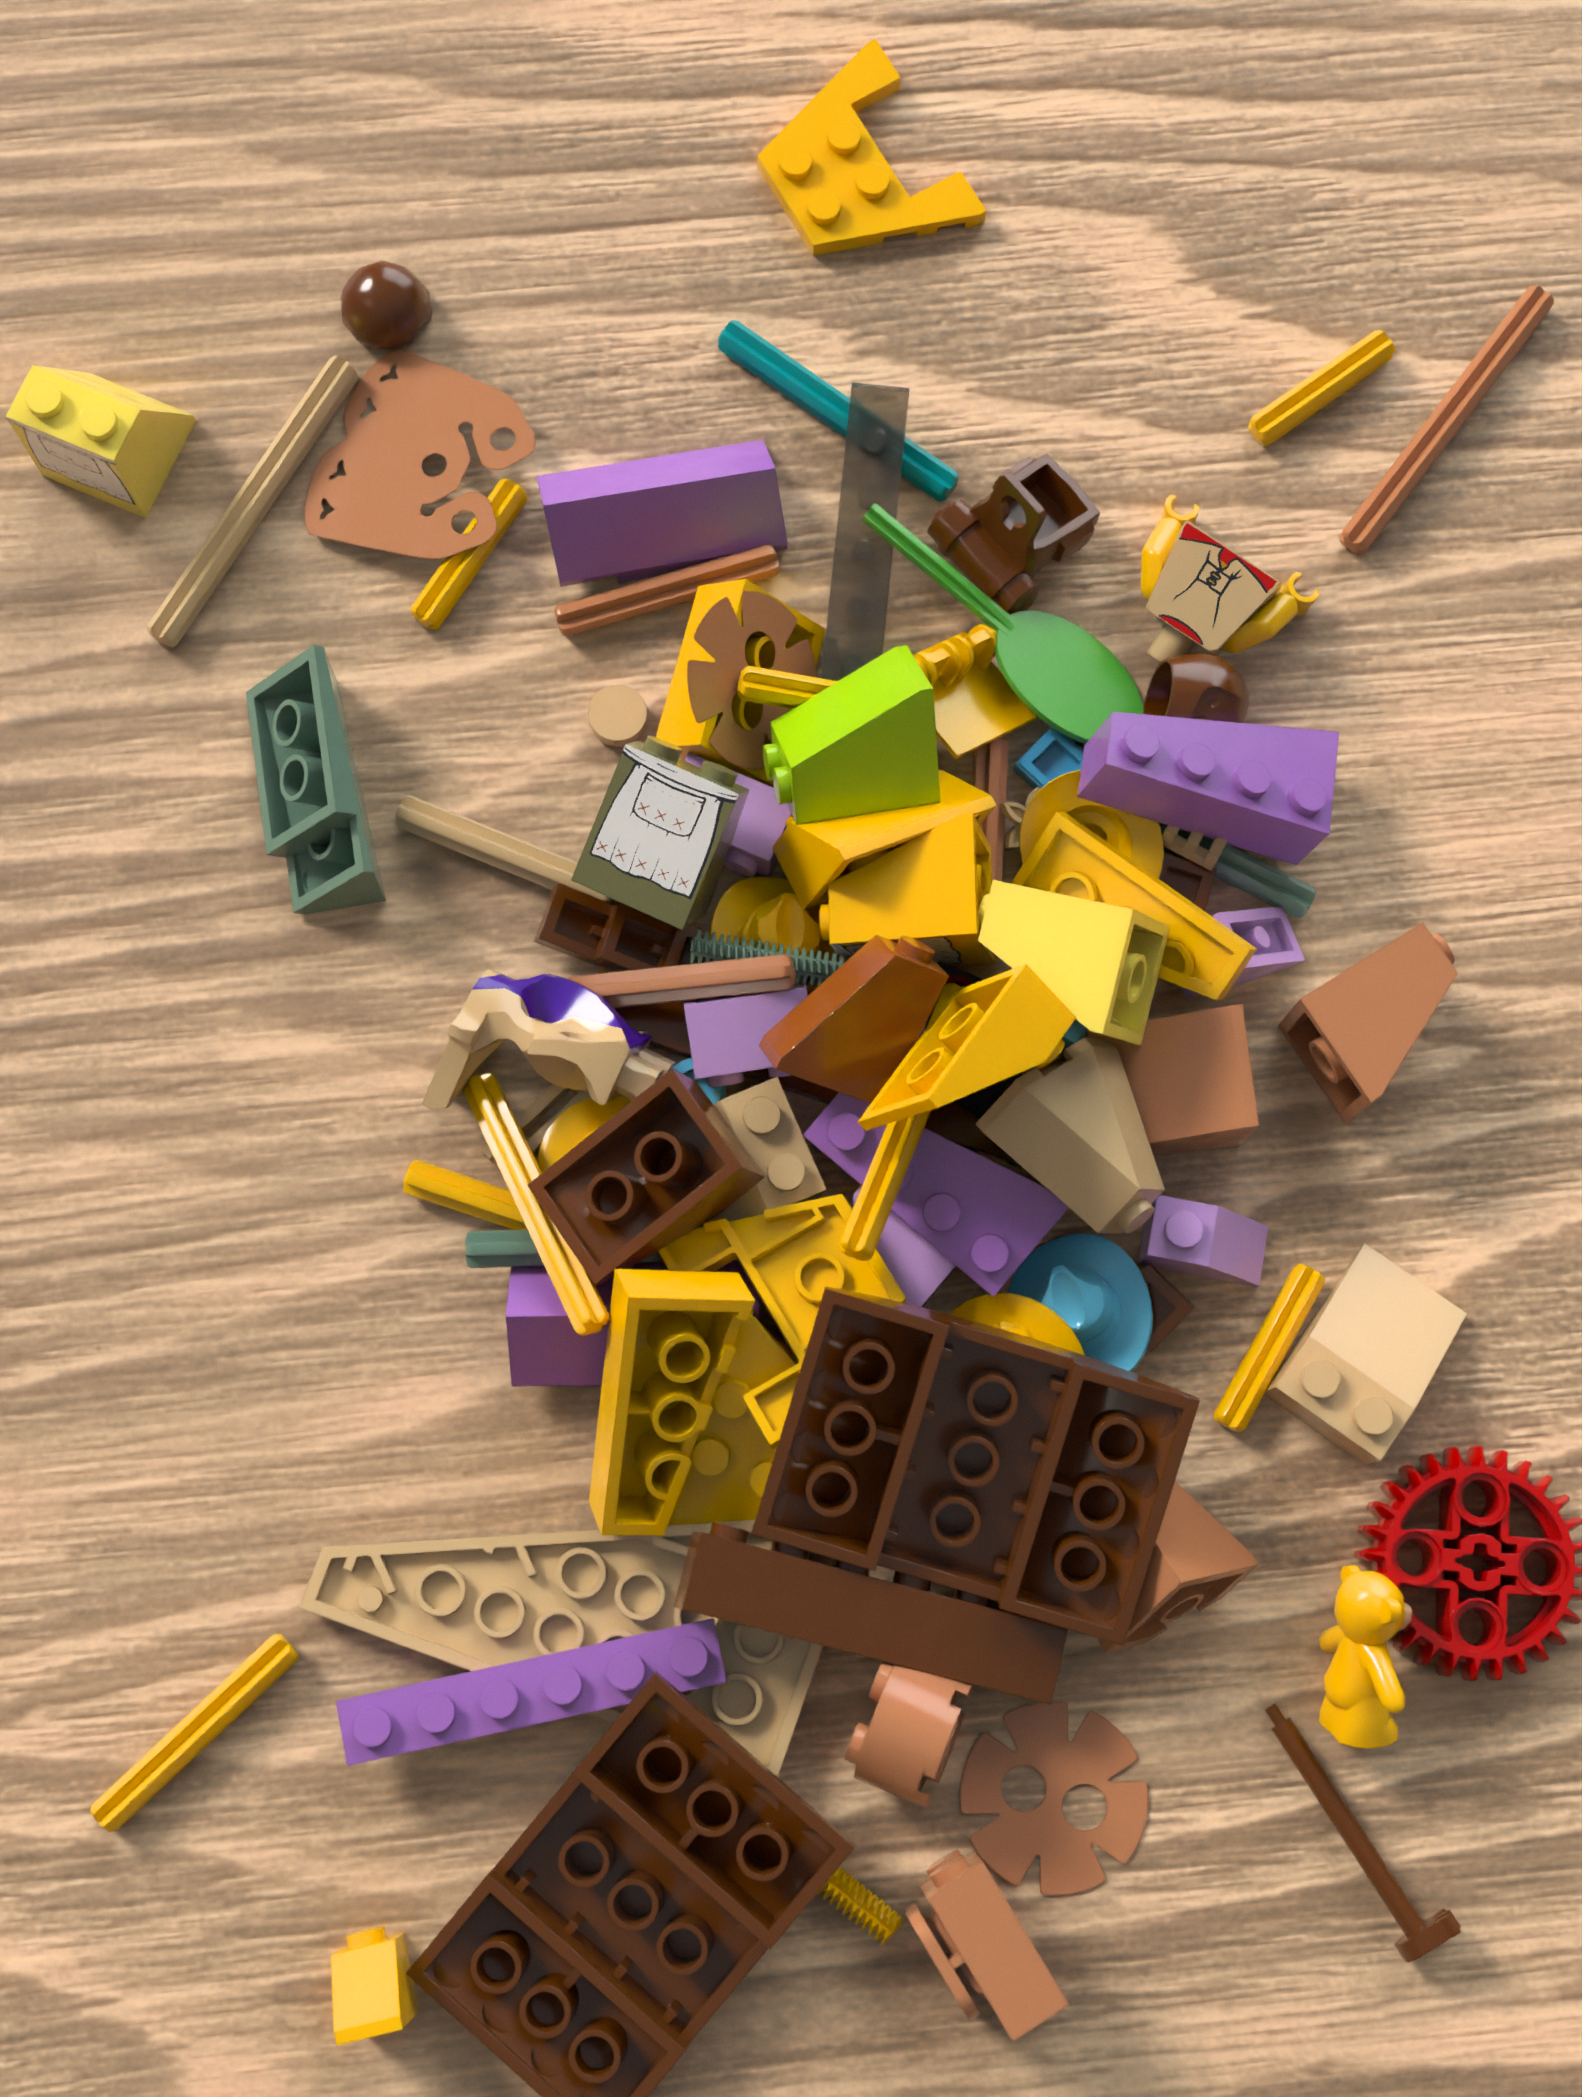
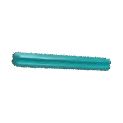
M730 321L718 337V348L727 356L937 501H945L954 491L958 484L959 475L948 465L739 321Z

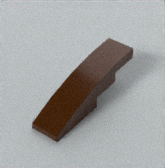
M558 883L552 889L534 942L599 967L601 964L626 971L691 964L690 949L692 939L696 936L698 929L701 930V938H703L706 930L693 925L681 930L621 902L611 905Z

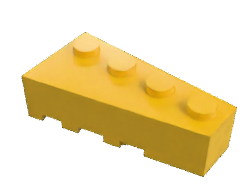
M615 1269L589 1494V1504L601 1535L664 1536L692 1464L690 1459L691 1452L700 1430L705 1431L713 1411L711 1401L722 1373L727 1374L736 1352L733 1345L742 1321H748L755 1303V1299L738 1272Z

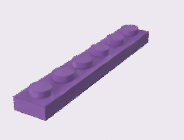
M711 1618L336 1701L347 1766L629 1704L656 1671L680 1692L725 1683L727 1679L715 1620Z

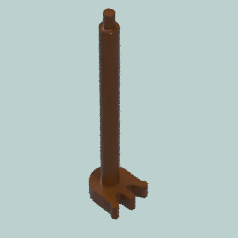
M1276 1704L1265 1709L1275 1725L1272 1731L1402 1929L1404 1935L1395 1942V1947L1404 1961H1414L1459 1934L1461 1926L1450 1909L1446 1911L1443 1908L1427 1920L1423 1921L1291 1718L1285 1719Z

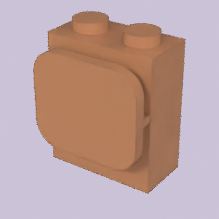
M957 1849L937 1860L926 1869L930 1880L920 1885L933 1907L931 1911L932 1919L929 1917L924 1918L915 1903L905 1908L904 1911L969 2021L980 2014L971 1998L973 1989L978 1994L984 1993L1012 2041H1015L1069 2005L984 1862L974 1851L964 1857Z

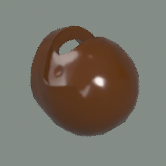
M1196 652L1168 657L1159 663L1151 678L1144 702L1143 714L1244 723L1249 706L1248 691L1241 674L1229 662L1217 655Z

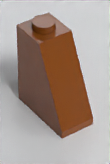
M875 935L763 1036L759 1047L776 1070L872 1103L917 1042L949 975L932 959L935 951L926 944L905 935H901L898 943Z

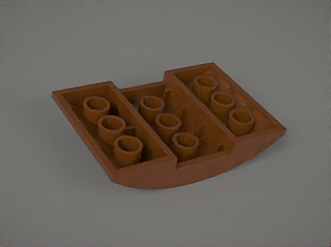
M825 1286L751 1534L875 1571L878 1565L998 1601L999 1609L1124 1646L1200 1400L1195 1396L1139 1374L1020 1334L899 1301Z
M656 1671L406 1974L541 2097H648L686 2052L691 2041L765 1952L775 1945L854 1850L856 1845Z

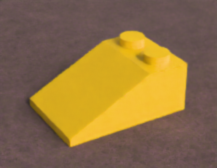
M1027 964L953 991L857 1123L867 1131L939 1108L1032 1067L1037 1069L1043 1068L1051 1063L1063 1050L1065 1042L1062 1040V1037L1076 1017Z

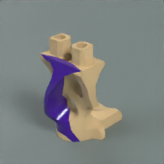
M487 969L476 982L459 1015L450 1025L447 1035L450 1036L448 1044L421 1105L432 1110L450 1107L458 1096L464 1095V1088L468 1085V1079L476 1074L479 1065L506 1039L516 1043L534 1070L545 1080L559 1087L589 1091L591 1099L601 1105H606L620 1094L634 1100L668 1071L673 1069L675 1062L647 1049L653 1037L647 1031L637 1032L632 1029L601 995L580 983L552 974H542L529 979L514 980L495 970Z

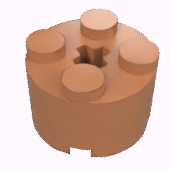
M883 1661L869 1693V1698L877 1703L869 1726L858 1723L845 1756V1760L856 1765L854 1778L927 1808L933 1797L921 1791L927 1779L937 1783L940 1782L965 1714L960 1713L961 1708L955 1706L957 1696L959 1695L970 1700L973 1685L899 1665L894 1666Z

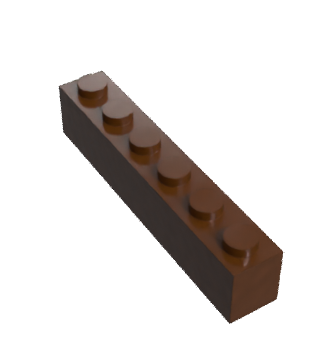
M713 1522L710 1534L692 1532L673 1607L1050 1705L1052 1703L1068 1633L1066 1628L1013 1612L1011 1614L989 1608L991 1599L955 1588L952 1598L929 1592L931 1581L898 1571L894 1572L893 1580L890 1582L869 1576V1569L833 1559L832 1566L808 1560L810 1551L773 1541L771 1550L749 1545L747 1541L750 1532Z

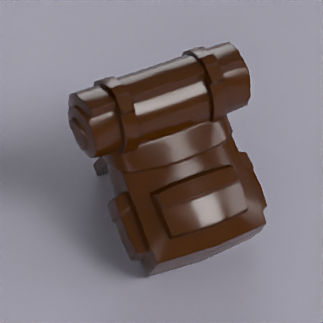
M1048 454L1038 459L1028 457L1011 469H1007L995 481L992 487L993 492L986 498L979 500L972 507L963 500L952 502L944 509L939 510L927 531L931 538L939 545L938 550L945 557L950 558L972 584L1010 615L1015 612L1028 610L1037 599L1040 585L1034 578V575L1052 560L1060 563L1085 546L1093 536L1094 527L1100 515V511L1077 482Z

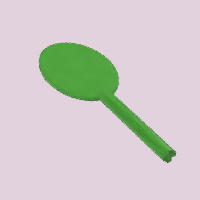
M874 503L861 520L990 628L996 630L995 656L1004 678L1019 699L1049 726L1076 741L1086 744L1112 712L1143 714L1142 699L1130 674L1116 656L1090 633L1068 620L1046 612L1025 610L1011 615L1008 614L877 503Z

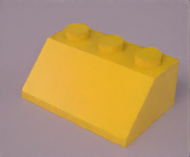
M747 579L699 585L656 737L681 748L682 752L679 758L684 761L689 752L774 788L773 780L768 781L765 768L746 769L734 765L718 754L709 744V739L723 715L722 712L702 723L696 722L688 693L687 663L689 660L715 662V659L694 640V634L709 609L724 597L729 598L742 627V593L744 591L760 592L771 596L782 603L796 617L797 624L784 649L804 639L809 640L815 666L826 629ZM757 631L752 633L746 641L745 658L749 666L771 669L774 663L775 649L773 642L763 632ZM736 693L732 701V713L736 723L745 730L755 728L762 717V704L743 701ZM764 734V735H765V745H766V744H770L767 735Z
M939 770L941 803L796 825L793 816H790L785 821L787 828L772 846V849L803 910L829 901L828 884L960 814L973 813L980 825L997 806L990 794L943 770Z

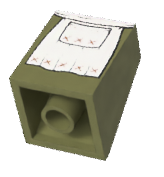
M648 736L645 743L635 741L625 745L571 881L683 930L707 914L750 789L735 783L738 774L734 771L704 760L700 768L679 758L682 752L681 748L657 737Z

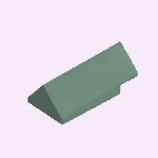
M313 645L246 692L266 855L286 858L293 913L309 914L386 901L338 681L324 647Z

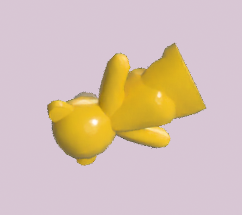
M1356 1565L1343 1566L1340 1572L1341 1584L1337 1590L1334 1606L1338 1625L1325 1630L1319 1638L1320 1648L1327 1654H1335L1324 1676L1323 1687L1325 1696L1318 1722L1341 1744L1357 1748L1389 1746L1398 1740V1726L1396 1721L1390 1716V1713H1399L1404 1709L1405 1694L1395 1673L1386 1642L1398 1631L1405 1629L1411 1622L1412 1609L1410 1605L1404 1602L1403 1594L1397 1586L1386 1576L1375 1571H1360Z

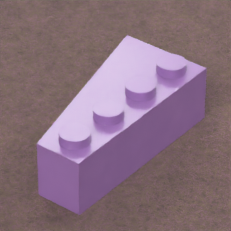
M1112 712L1084 746L1077 797L1178 827L1188 832L1203 833L1204 837L1214 840L1216 837L1227 839V844L1297 865L1330 833L1339 732Z
M839 1092L803 1136L863 1185L887 1124L865 1131L857 1122L871 1103ZM924 1128L891 1210L994 1297L1069 1207L1046 1187Z

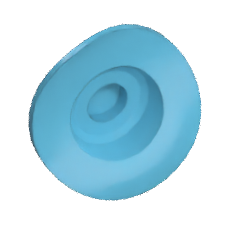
M1069 1234L1041 1245L1028 1255L1018 1267L1011 1281L1008 1293L1032 1298L1055 1311L1072 1328L1081 1343L1085 1356L1130 1372L1138 1366L1145 1355L1152 1334V1301L1141 1271L1122 1248L1114 1242L1094 1234Z

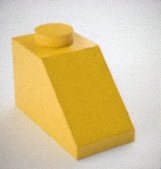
M385 1926L357 1931L346 1935L347 1947L340 1948L331 1955L333 2025L336 2046L402 2030L419 2012L414 1982L406 1974L411 1966L404 1933L387 1937Z

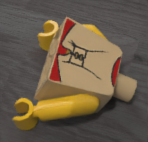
M1170 495L1166 499L1162 518L1142 549L1140 590L1148 600L1145 609L1166 622L1147 651L1148 654L1160 662L1168 657L1188 654L1195 642L1214 655H1218L1222 650L1227 653H1240L1273 638L1295 616L1307 612L1320 595V591L1316 589L1309 597L1300 596L1294 589V585L1302 577L1300 572L1293 573L1282 586L1279 580L1197 527L1195 522L1199 512L1198 505L1195 504L1192 512L1188 515L1176 514L1173 511L1177 499L1175 495Z

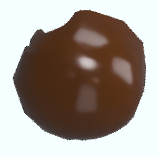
M379 261L363 266L349 278L342 290L341 310L343 324L362 345L378 350L390 349L393 346L409 345L413 342L419 328L425 322L431 321L432 309L429 291L404 266L387 261Z

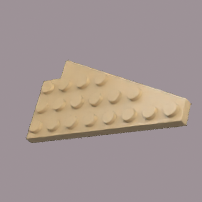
M755 1520L714 1522L749 1531L747 1544L771 1550L773 1540L751 1534ZM712 1523L668 1525L664 1536L601 1535L599 1530L322 1547L299 1608L469 1671H475L714 1618L673 1607L692 1532L710 1534ZM714 1618L727 1682L681 1693L778 1777L823 1646ZM628 1704L586 1714L614 1723Z

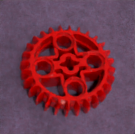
M1473 1446L1467 1450L1465 1463H1463L1458 1448H1446L1443 1451V1467L1434 1454L1427 1453L1419 1458L1423 1472L1422 1475L1412 1465L1401 1466L1398 1472L1405 1486L1402 1488L1393 1481L1383 1482L1380 1489L1391 1500L1389 1504L1373 1501L1369 1502L1366 1506L1368 1511L1379 1518L1378 1525H1361L1357 1529L1358 1533L1373 1540L1372 1548L1354 1552L1355 1558L1371 1562L1372 1571L1389 1578L1399 1590L1400 1587L1437 1590L1436 1632L1426 1626L1412 1611L1411 1622L1405 1629L1400 1630L1401 1633L1394 1641L1393 1648L1396 1651H1406L1416 1644L1418 1648L1413 1663L1421 1667L1428 1666L1433 1658L1438 1656L1436 1673L1443 1677L1452 1676L1459 1662L1461 1678L1464 1681L1478 1680L1480 1664L1483 1666L1487 1679L1494 1681L1503 1679V1661H1505L1512 1673H1526L1528 1670L1524 1653L1536 1662L1549 1660L1542 1641L1545 1640L1553 1645L1563 1646L1567 1643V1639L1556 1627L1559 1622L1565 1624H1579L1581 1622V1618L1567 1608L1569 1601H1582V1590L1574 1587L1575 1578L1582 1577V1565L1575 1564L1574 1555L1582 1553V1541H1571L1569 1534L1570 1531H1573L1582 1524V1519L1580 1517L1562 1519L1559 1511L1570 1501V1497L1560 1495L1548 1499L1544 1493L1548 1490L1553 1478L1545 1475L1529 1482L1527 1478L1532 1463L1527 1460L1519 1461L1510 1471L1507 1470L1508 1452L1503 1450L1493 1453L1488 1464H1486L1484 1448L1481 1446ZM1468 1483L1478 1485L1486 1496L1485 1510L1478 1517L1470 1514L1462 1502L1463 1489ZM1441 1488L1439 1495V1529H1402L1401 1526L1414 1506L1428 1494ZM1510 1496L1520 1502L1531 1513L1538 1523L1544 1538L1509 1536ZM1486 1526V1534L1479 1533L1459 1536L1460 1528L1470 1529ZM1406 1540L1416 1544L1422 1552V1566L1413 1576L1405 1573L1397 1561L1398 1548ZM1448 1540L1446 1541L1445 1548H1443V1541ZM1531 1551L1539 1553L1546 1562V1577L1538 1585H1534L1529 1581L1524 1573V1560ZM1472 1554L1473 1557L1482 1559L1483 1562L1489 1563L1490 1566L1489 1568H1483L1481 1571L1473 1572L1472 1569L1462 1567V1564L1456 1563L1455 1559L1462 1558L1463 1555ZM1442 1573H1445V1580H1442ZM1459 1591H1485L1484 1599H1459ZM1507 1595L1523 1597L1542 1596L1543 1602L1533 1618L1519 1631L1506 1637ZM1468 1609L1475 1611L1483 1623L1482 1636L1472 1645L1463 1640L1458 1627L1460 1617Z

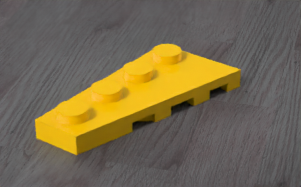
M1056 812L1011 884L1134 909L1169 925L1170 929L1158 978L1214 1000H1223L1257 950L1253 945L1065 812Z

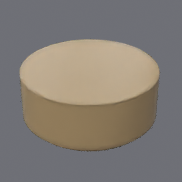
M610 685L598 691L590 702L588 709L590 727L598 740L604 744L613 747H624L628 743L637 741L645 732L648 723L647 707L643 697L635 689L625 685Z

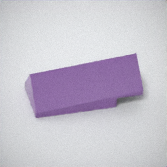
M763 440L537 476L560 587L617 576L619 584L641 580L763 545H771L775 551L788 549L776 468Z
M733 1260L714 1271L738 1272L755 1299L752 1308L754 1310L753 1315L759 1321V1295L739 1261ZM637 1263L628 1268L668 1270L664 1263ZM545 1266L511 1267L506 1309L511 1386L602 1387L609 1321L605 1324V1328L596 1334L578 1335L569 1320ZM614 1277L600 1286L595 1285L609 1315Z

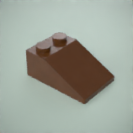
M671 1069L527 1186L594 1284L600 1286L614 1277L615 1269H628L716 1217L763 1180L765 1176L699 1084L682 1073Z

